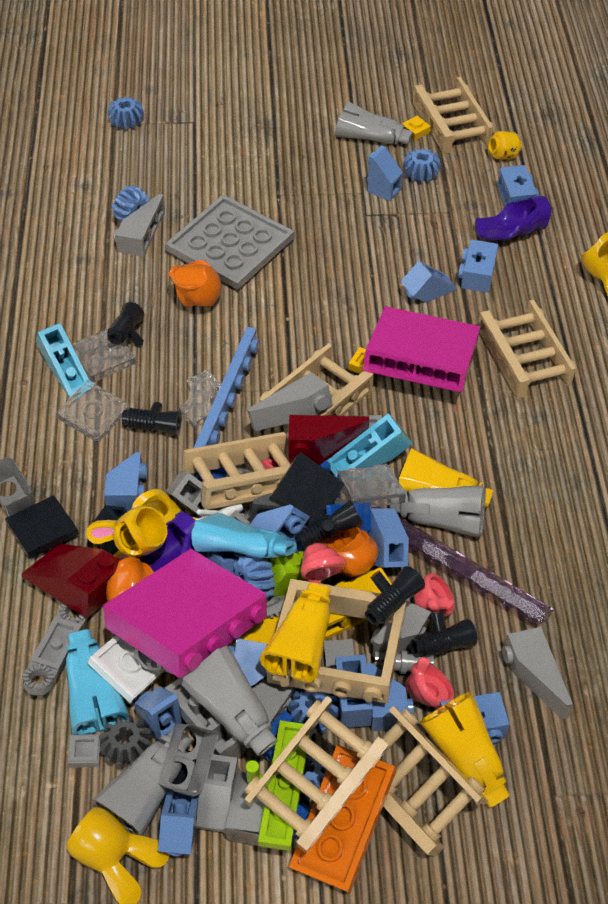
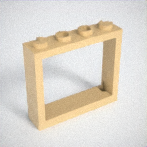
M290 579L276 631L293 603L300 597L301 592L307 589L309 583L313 582ZM320 584L331 589L329 610L330 613L367 619L365 612L367 611L368 604L380 594ZM407 600L386 621L392 623L381 677L320 666L317 679L308 683L291 677L290 666L287 676L267 672V683L278 684L281 687L301 688L308 692L334 694L341 698L352 697L363 699L370 703L375 701L388 704L406 616Z

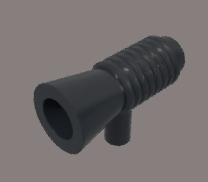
M128 302L123 305L120 315L107 331L108 340L112 344H121L127 337L136 346H139L144 341L134 330V327L144 319V311L141 306L134 302Z
M154 402L150 410L138 408L123 410L122 425H127L128 428L159 430L179 436L182 413L181 411L161 412L162 404Z
M349 500L331 515H326L323 519L320 518L316 522L310 523L309 526L306 525L297 534L306 549L309 545L323 543L335 537V535H339V532L364 524L352 501Z
M405 566L391 585L380 571L374 573L370 578L381 593L368 604L367 611L365 612L367 620L376 626L380 623H385L405 604L407 599L425 588V581L419 572L412 567Z
M443 610L431 612L434 631L416 635L415 639L410 641V649L415 657H429L450 651L452 648L474 647L477 644L478 637L476 628L469 619H464L446 628Z

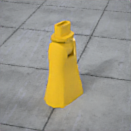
M411 448L400 474L396 492L403 493L404 490L410 491L417 488L476 486L478 481ZM486 488L485 508L489 507L494 491Z
M309 583L307 589L301 592L300 597L293 603L282 624L260 655L261 665L267 672L287 676L291 666V677L308 683L317 679L330 619L329 607L331 601L329 595L331 589L329 587Z
M472 692L459 695L422 718L420 724L445 756L467 779L473 776L485 788L482 794L489 800L486 803L489 808L510 796L504 785L507 780L502 776L503 767L501 760L494 748Z

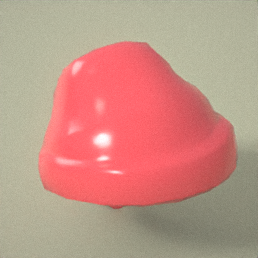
M314 543L307 546L303 553L302 577L307 582L321 584L322 580L343 571L347 565L346 560L327 545Z
M436 574L426 575L423 578L425 588L414 595V604L430 612L443 610L444 617L451 615L455 608V602L447 583Z
M423 656L417 663L411 666V674L405 680V686L413 701L438 709L440 702L454 699V690L450 681L437 667L429 664L428 658Z

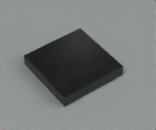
M299 452L269 498L282 507L291 504L310 516L306 522L309 525L320 518L323 519L327 513L326 506L333 504L345 483Z
M54 495L5 518L8 528L29 559L79 535L77 527Z

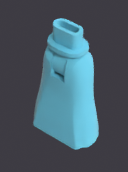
M219 512L197 520L192 529V545L196 552L231 551L256 558H276L281 555H291L297 548L296 542L287 540L285 535L278 534L272 530L247 525Z
M85 629L70 633L68 635L69 645L66 648L68 652L66 671L72 734L83 735L106 730V723L116 724L115 719L117 716L122 721H126L129 712L122 695L87 663L89 658L100 649L97 640L92 638L91 630Z

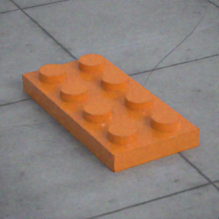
M336 745L332 757L345 768L349 766L353 769L360 761V758L356 756L358 752ZM379 760L309 852L306 854L299 847H296L289 868L351 893L395 777L396 766ZM327 770L319 789L325 794L329 792L333 795L340 786L336 782L338 778ZM315 802L308 816V819L311 821L320 812L316 808L317 804Z

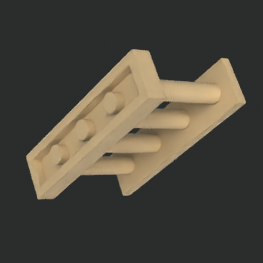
M457 77L455 89L432 94L426 92L422 84L414 86L413 105L421 118L431 126L430 133L443 154L451 153L452 143L455 140L481 135L486 145H488L489 139L494 134L493 123L488 120L471 94L468 85L464 83L461 77ZM455 97L459 100V102L441 106L434 105L433 103ZM465 110L467 115L447 119L440 115ZM471 122L475 126L474 128L455 132L448 128Z
M534 299L529 300L527 314L499 321L493 318L489 310L480 312L478 326L481 327L479 333L517 399L526 397L530 383L561 375L567 386L572 385L573 377L576 373L575 362L567 355L545 319L543 310L537 306ZM530 323L534 330L533 332L509 338L501 332L503 329ZM540 340L544 349L517 355L511 349L513 346ZM549 357L555 365L529 373L524 371L521 364Z
M328 343L321 350L315 351L311 358L270 391L264 392L259 402L308 373L312 372L317 376L320 371L326 368L346 382L347 385L337 390L328 384L333 406L318 415L343 416L372 391L373 373L363 371L359 375H352L332 361V345Z
M285 432L184 450L183 471L190 474L199 473L203 480L201 499L203 508L210 510L250 502L258 497L272 493L291 465L284 455L286 434ZM274 458L279 465L276 468L265 469L261 460ZM249 463L254 472L240 474L235 465ZM224 468L229 477L214 479L210 470Z
M326 696L322 703L319 700L314 702L306 713V716L309 717L306 723L261 779L255 776L244 791L248 794L245 797V803L251 807L259 799L297 831L295 834L299 839L296 842V846L306 854L388 748V744L380 737H377L374 743H371L369 740L365 742L327 712L332 705V699ZM318 722L358 752L356 756L360 758V761L353 769L349 766L345 768L307 737ZM298 747L338 778L336 782L340 786L333 795L329 792L325 794L287 763ZM278 773L317 804L316 808L320 812L313 821L308 818L304 820L267 789V786Z
M393 706L389 711L398 721L381 738L388 744L387 750L406 730L420 743L396 767L397 771L383 807L427 855L437 856L444 848L438 841L441 837L439 833L472 798L482 805H485L489 800L482 794L485 788L473 776L467 779L416 726L419 720L407 708L402 711ZM429 752L441 766L409 800L404 799L402 801L395 794L397 791L396 786ZM451 775L464 789L430 824L427 822L424 825L416 817L419 813L418 808Z

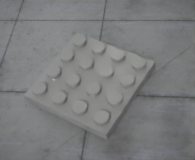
M222 195L166 242L165 249L167 252L188 263L196 260H205L215 269L222 282L238 290L295 238V231Z

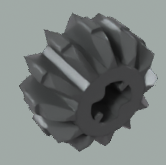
M131 715L128 716L126 721H122L117 716L115 725L106 723V732L100 733L99 737L100 743H102L100 746L101 754L106 756V761L109 765L117 762L118 768L121 770L126 763L131 765L151 745V741H149L151 738L150 730L145 728L142 719L134 722Z

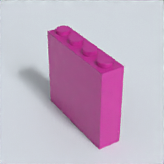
M385 306L367 345L363 371L463 392L476 351L481 326Z
M189 549L104 604L103 610L106 629L181 679L192 670L198 668L200 663L216 649L227 646L267 617V602L265 592L193 549Z

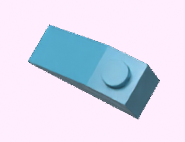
M61 323L37 332L36 343L46 363L69 399L72 400L93 391L94 388Z
M388 413L327 461L331 463L330 469L335 477L344 481L394 459L413 443L401 426Z

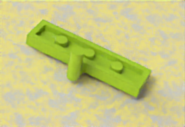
M280 721L277 734L278 741L275 745L272 764L304 724ZM298 747L287 761L288 764L302 775H304L307 753ZM254 760L247 762L246 774L249 784L255 776L261 779L264 774L259 773L258 762ZM278 773L267 788L297 813L301 791ZM264 805L258 846L291 851L294 828Z

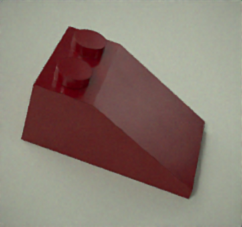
M289 415L288 461L291 464L297 454L301 452L318 465H321L369 428V416Z
M59 544L22 573V578L88 618L107 602V581L116 572L120 559L104 549Z

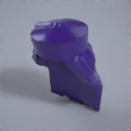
M542 195L510 202L494 217L476 218L475 227L477 228V235L479 238H484L488 241L510 240L518 235L530 234L534 230H544L548 226L551 216L550 203Z
M183 511L178 512L175 518L166 523L167 538L163 546L153 553L146 555L141 559V562L148 564L155 572L189 549L195 551L191 537L192 529L197 520Z

